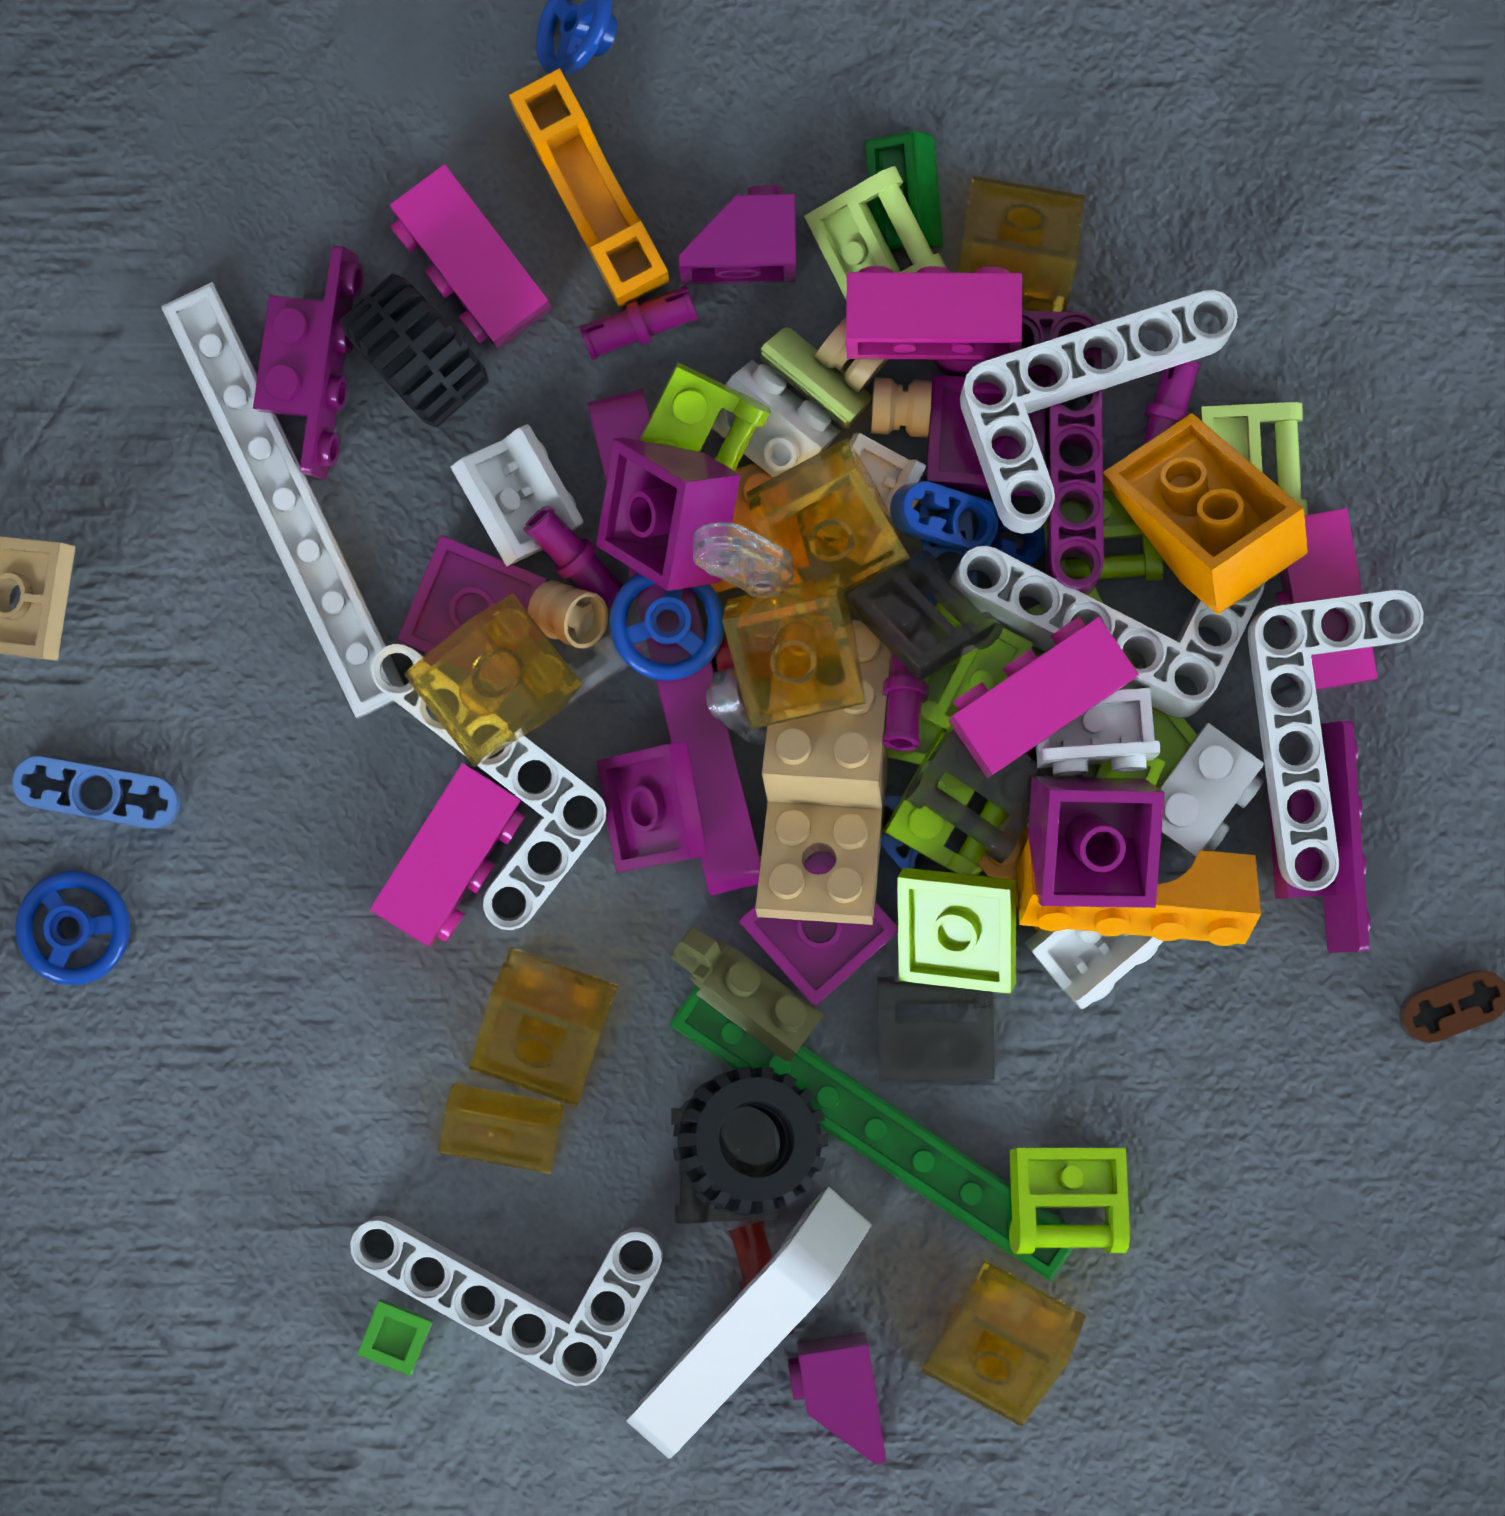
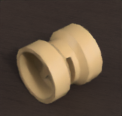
M846 317L829 335L814 356L827 368H837L845 375V383L858 394L888 361V359H847Z
M874 377L871 434L889 435L893 430H900V426H905V431L910 437L928 438L932 381L914 379L908 385L907 390L903 389V384H896L892 378Z
M551 580L540 585L533 593L528 606V621L532 629L539 635L558 639L567 645L584 649L593 646L602 637L608 622V608L604 599L596 593L576 589L572 585L561 581Z

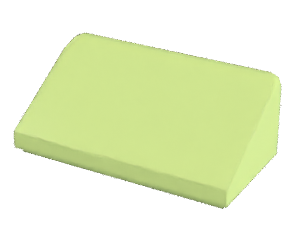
M782 328L760 349L761 361L779 372L787 383L809 401L821 406L831 419L842 428L849 429L871 402L872 395L866 389H863L858 394L845 383V375L837 368H827L814 357L818 351L791 328Z

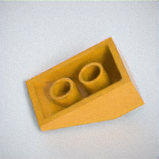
M1193 413L1103 472L1105 484L1179 581L1217 615L1308 553L1304 508Z

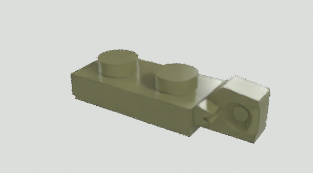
M692 927L685 934L670 957L692 973L690 979L699 988L697 996L785 1061L788 1060L790 1062L825 1015L736 948L730 947L729 944L721 940L717 942L695 927Z

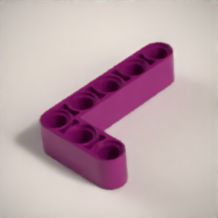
M1022 311V337L1028 341L1030 346L1097 325L1093 318L1080 312ZM1088 348L1083 353L1087 364L1093 368L1102 369V348ZM933 359V362L941 372L948 376L966 377L972 367L987 361L984 359ZM1035 365L1028 369L1030 378H1045L1047 387H1051L1058 382L1056 373L1049 366ZM1102 390L1084 395L1088 400V406L1082 410H1070L1063 406L1062 403L1046 408V468L1055 494L1053 508L1047 518V575L1056 579L1065 587L1078 590L1086 595H1089L1096 587L1104 563ZM1066 446H1078L1085 450L1089 457V462L1082 466H1070L1062 460L1059 451ZM1069 501L1080 502L1088 509L1090 517L1084 522H1070L1063 517L1059 507ZM1068 557L1081 558L1089 566L1090 575L1078 580L1069 578L1061 570L1060 562Z

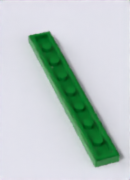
M695 985L669 1026L733 1069L747 1066L750 1068L764 1066L774 1068V1073L782 1075L787 1073L797 1079L795 1085L800 1090L807 1088L815 1097L810 1101L814 1110L821 1109L825 1121L819 1122L821 1128L1052 1282L1074 1248H1035L1032 1254H1014L1009 1242V1230L1012 1222L1011 1185L805 1046L802 1045L790 1062L783 1060L697 996L699 988ZM1036 1208V1225H1070L1048 1209Z

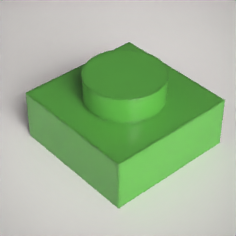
M380 1298L357 1355L411 1376L434 1319Z

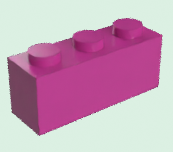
M445 164L390 204L394 215L398 219L390 225L391 229L410 254L418 247L422 250L432 264L424 272L444 299L452 293L456 295L466 309L458 317L479 344L488 338L498 350L551 310L548 299Z
M869 266L862 268L859 272H847V359L990 360L1021 350L1022 273H1010L1005 268L995 266L980 268L975 273H952L949 269L939 266L924 267L919 269L917 273H894L890 268L883 266Z
M1347 508L1305 515L1308 553L1280 572L1283 591L1275 593L1276 606L1363 594ZM1329 609L1321 620V628L1328 639L1339 642L1348 632V621L1342 612L1336 609ZM1278 617L1281 626L1288 625L1285 620ZM1372 647L1311 655L1316 691L1378 679ZM1289 676L1290 681L1292 683L1296 682L1292 677Z
M1080 616L1050 636L1056 644L1055 647L1038 658L1031 649L1002 668L1008 677L1006 680L990 691L981 682L954 701L959 711L948 722L987 779L1139 676L1100 617L1087 625L1084 624Z
M462 763L369 910L427 947L433 946L438 938L447 943L465 915L457 909L469 889L478 894L494 870L495 864L488 861V858L499 841L509 845L522 826L526 816L518 810L524 801Z

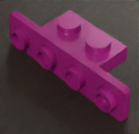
M334 245L331 248L324 301L269 295L253 409L259 412L307 417L300 472L314 479L322 480L327 479L329 467H333L338 458L339 437L337 433H334L337 410L343 409L347 397V380L342 376L345 354H350L354 346L344 334L340 319L352 309L353 297L357 298L360 295L363 286V267L358 263V255L346 247Z
M1352 721L1321 723L1339 857V870L1330 885L1317 891L1298 889L1289 885L1284 880L1278 867L1268 794L1275 899L1323 896L1328 952L1368 951L1371 921L1366 906L1364 876L1367 866L1362 850L1360 823L1362 802L1358 795L1356 768L1358 745L1354 738ZM1302 789L1295 791L1287 801L1288 814L1294 821L1298 823L1305 822L1314 812L1312 796ZM1311 847L1303 849L1295 859V869L1301 879L1305 881L1314 879L1322 869L1321 856Z

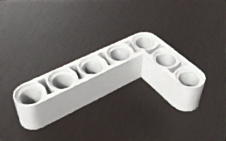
M1215 290L1198 292L1008 353L972 367L965 378L960 395V405L995 508L1003 525L1011 531L1020 534L1032 533L1041 528L1045 523L1055 500L1054 487L1028 413L1190 362L1221 350L1233 332L1238 318L1236 306L1231 298ZM1201 312L1213 314L1221 324V331L1214 334L1202 332L1195 325L1193 315ZM1150 329L1158 331L1165 338L1167 348L1156 352L1147 350L1139 341L1138 333ZM1092 347L1102 348L1109 353L1113 365L1107 369L1093 368L1084 359L1083 351ZM1035 365L1049 366L1056 373L1058 382L1051 387L1038 386L1030 379L1028 369ZM983 382L992 383L1001 390L1003 400L994 405L983 404L973 394V387ZM1001 436L1012 437L1021 446L1022 454L1015 459H1003L994 452L992 441ZM1020 490L1034 493L1040 500V511L1034 514L1020 513L1012 505L1011 495Z
M977 546L967 551L954 571L949 584L950 594L955 603L1033 642V646L1045 652L1056 646L1050 636L1080 616L1086 625L1100 617L1122 650H1136L1142 654L1146 661V668H1135L1139 676L1119 690L1150 688L1152 707L1177 718L1189 717L1197 713L1214 693L1265 586V583L1218 615L1197 597L1175 641L1078 590L1065 587L1049 575L989 546ZM970 570L984 572L992 581V587L988 589L976 587L970 582L967 572ZM1024 596L1035 598L1042 605L1044 614L1036 616L1028 614L1021 607L1019 598ZM1198 627L1213 629L1220 637L1221 646H1212L1204 642L1199 635ZM1183 675L1189 677L1195 683L1198 694H1184L1175 684L1174 676Z
M1390 590L1275 606L1260 611L1252 618L1248 626L1247 639L1278 867L1284 880L1289 885L1298 889L1317 891L1326 888L1334 881L1339 870V857L1311 655L1390 645L1413 638L1423 624L1424 612L1416 597L1406 591ZM1387 601L1399 604L1406 615L1405 625L1397 634L1386 631L1379 620V612ZM1329 609H1336L1342 612L1348 621V632L1339 642L1328 639L1321 628V620ZM1271 617H1279L1285 620L1290 627L1291 639L1283 649H1275L1269 646L1264 639L1263 628L1266 621ZM1281 674L1292 677L1297 682L1299 688L1298 698L1290 707L1278 705L1271 694V685L1274 679ZM1289 732L1301 735L1307 746L1304 759L1296 765L1286 763L1279 753V743L1282 737ZM1300 789L1308 792L1314 801L1312 816L1302 823L1294 821L1287 811V801L1290 795ZM1311 847L1320 854L1322 869L1314 879L1305 881L1296 872L1295 859L1303 849Z
M401 644L386 646L375 655L372 661L371 675L377 687L542 815L489 883L483 896L485 915L494 926L504 930L520 928L533 917L601 830L606 820L604 801L595 790L414 649ZM394 653L405 654L412 660L414 665L412 680L402 687H393L387 684L381 674V665L384 659ZM441 688L453 691L460 701L458 715L448 722H438L432 719L426 708L429 695ZM486 724L499 727L504 732L506 738L503 751L491 758L479 755L472 745L474 732L480 726ZM531 760H540L546 763L551 772V780L548 786L543 791L537 793L524 790L518 782L520 767ZM578 795L590 798L596 807V816L588 826L582 828H575L569 825L563 816L566 802ZM541 841H549L555 844L561 853L558 866L553 871L547 873H539L533 870L528 863V853L531 847ZM505 887H514L520 890L526 899L523 911L513 918H504L498 915L492 906V899L495 893Z
M829 1186L825 1188L801 1215L771 1260L650 1389L625 1421L668 1459L672 1458L827 1293L840 1276L872 1224Z
M375 1216L365 1221L354 1232L350 1242L351 1255L355 1263L363 1270L565 1383L574 1386L588 1385L596 1381L601 1375L657 1275L663 1258L662 1244L658 1236L651 1230L633 1227L621 1232L611 1246L571 1318L394 1218ZM381 1229L391 1235L394 1249L390 1257L377 1259L367 1252L364 1239L369 1230ZM639 1240L650 1246L653 1252L652 1263L643 1270L628 1268L623 1263L620 1254L621 1248L627 1242ZM423 1257H431L438 1260L444 1268L445 1277L443 1283L436 1287L422 1285L414 1273L416 1261ZM477 1285L487 1287L495 1297L494 1310L486 1315L472 1313L467 1308L464 1300V1295L468 1288ZM603 1291L617 1293L625 1304V1312L615 1320L607 1321L601 1319L593 1309L592 1301L594 1297ZM523 1314L537 1315L545 1324V1337L536 1343L522 1341L515 1332V1320ZM575 1342L586 1343L594 1349L597 1362L586 1371L572 1369L565 1360V1349Z

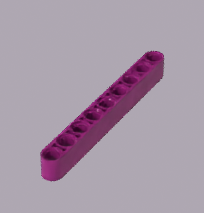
M643 389L587 402L606 481L613 439L624 437L639 440L650 419ZM628 566L630 578H632L638 572ZM657 584L644 589L636 597L641 622L645 620V614L650 604L664 595V588ZM683 588L681 601L686 604L691 614L690 631L704 641V632L694 592L688 588ZM663 612L656 619L658 628L663 632H672L679 625L677 616L671 612ZM652 638L646 640L650 659L653 661L675 663L691 656L677 643L661 644ZM710 661L703 669L689 677L672 681L656 680L671 743L687 741L707 856L700 857L709 895L714 896L758 885L761 861Z

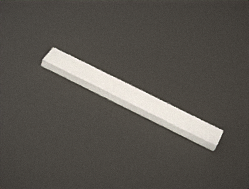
M211 282L161 306L355 717L359 719L394 702L377 687L371 675L372 661L375 655L386 647V644L307 477L300 472V463L277 414L259 412L253 409L258 374L215 284ZM389 655L381 665L383 679L393 687L405 686L391 655Z

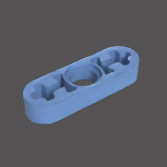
M35 756L24 760L18 765L12 778L15 795L27 806L150 829L164 828L177 818L181 808V798L178 790L165 779L48 757ZM45 766L47 767V777L68 782L67 771L69 769L75 770L76 774L69 786L70 805L66 806L61 803L66 795L64 792L44 790L41 794V799L35 798V788L27 786L28 775H38L40 767ZM94 776H102L107 779L113 790L109 804L98 810L89 808L83 802L81 796L84 783ZM131 780L133 783L128 793L138 795H150L153 787H159V797L168 800L166 811H156L154 820H150L147 818L146 808L126 804L127 815H118V811L125 798L123 781Z

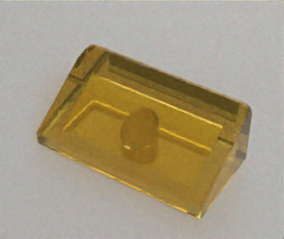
M453 1084L445 1106L438 1153L551 1174L564 1106L560 1103L462 1084Z

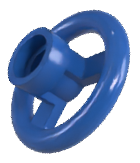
M570 0L547 1L538 25L536 51L542 68L548 74L560 68L564 77L572 75L583 68L592 56L599 57L608 51L617 32V20L611 14L612 0H586L580 6L577 4L573 5ZM559 18L561 20L560 33L562 36L555 57L553 36Z
M637 573L619 590L610 612V634L618 654L633 670L656 680H679L699 672L714 658L724 636L725 615L716 591L710 584L688 588L699 597L707 613L708 627L704 641L690 631L691 614L686 604L681 601L683 589L671 591L664 589L663 597L655 600L648 607L645 620L627 627V615L634 599L644 589L656 584L640 573ZM663 612H671L677 616L679 625L672 632H663L657 626V617ZM650 638L661 644L677 643L691 656L675 663H659L642 655L633 644Z
M83 871L59 872L38 882L23 899L16 918L17 943L26 962L42 977L63 985L86 984L106 975L122 958L129 940L130 921L123 899L115 888L104 879ZM66 888H80L90 891L105 903L111 915L89 917L80 907L67 905L58 891ZM42 902L49 910L43 924L44 937L53 947L49 959L40 952L33 936L34 916ZM69 917L75 918L80 926L78 935L73 939L67 938L62 931L63 922ZM112 933L108 948L96 961L79 968L65 967L72 951L83 947L91 935Z

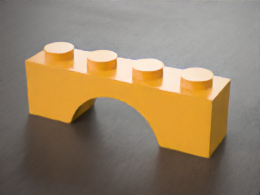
M559 68L510 94L509 98L517 118L619 309L626 306V303L637 300L670 283L666 266L642 221L634 212L597 143L588 120L561 69Z
M1029 837L1016 866L1019 925L1040 927L1046 931L1070 929L1094 931L1104 936L1129 934L1152 936L1161 941L1187 939L1210 941L1215 945L1229 946L1246 944L1261 915L1255 855L1199 850L1192 866L1185 874L1173 881L1157 885L1156 908L1041 906L1038 903Z

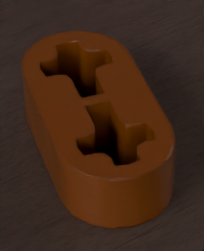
M1476 970L1424 988L1405 999L1400 1008V1024L1405 1033L1411 1038L1427 1043L1441 1041L1486 1024L1500 1017L1505 1011V982L1495 973ZM1478 980L1482 987H1493L1495 996L1487 1000L1488 1010L1483 1012L1481 1007L1477 1005H1469L1460 1009L1457 1000L1474 993L1472 983ZM1425 1001L1429 1007L1433 1008L1448 1004L1450 1013L1437 1017L1434 1020L1436 1029L1432 1032H1429L1426 1026H1415L1413 1023V1017L1420 1013L1419 1003Z

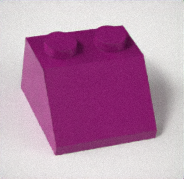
M758 185L749 187L748 195H736L679 254L681 285L795 282V194H783L781 186Z
M624 437L614 438L596 546L667 591L719 583L722 581L741 474L703 452Z
M1032 776L1028 837L1038 903L1041 906L1156 908L1165 792L1145 778Z
M859 1332L797 1342L798 1357L788 1358L793 1400L805 1399L807 1414L874 1464L885 1463V1449L866 1333Z

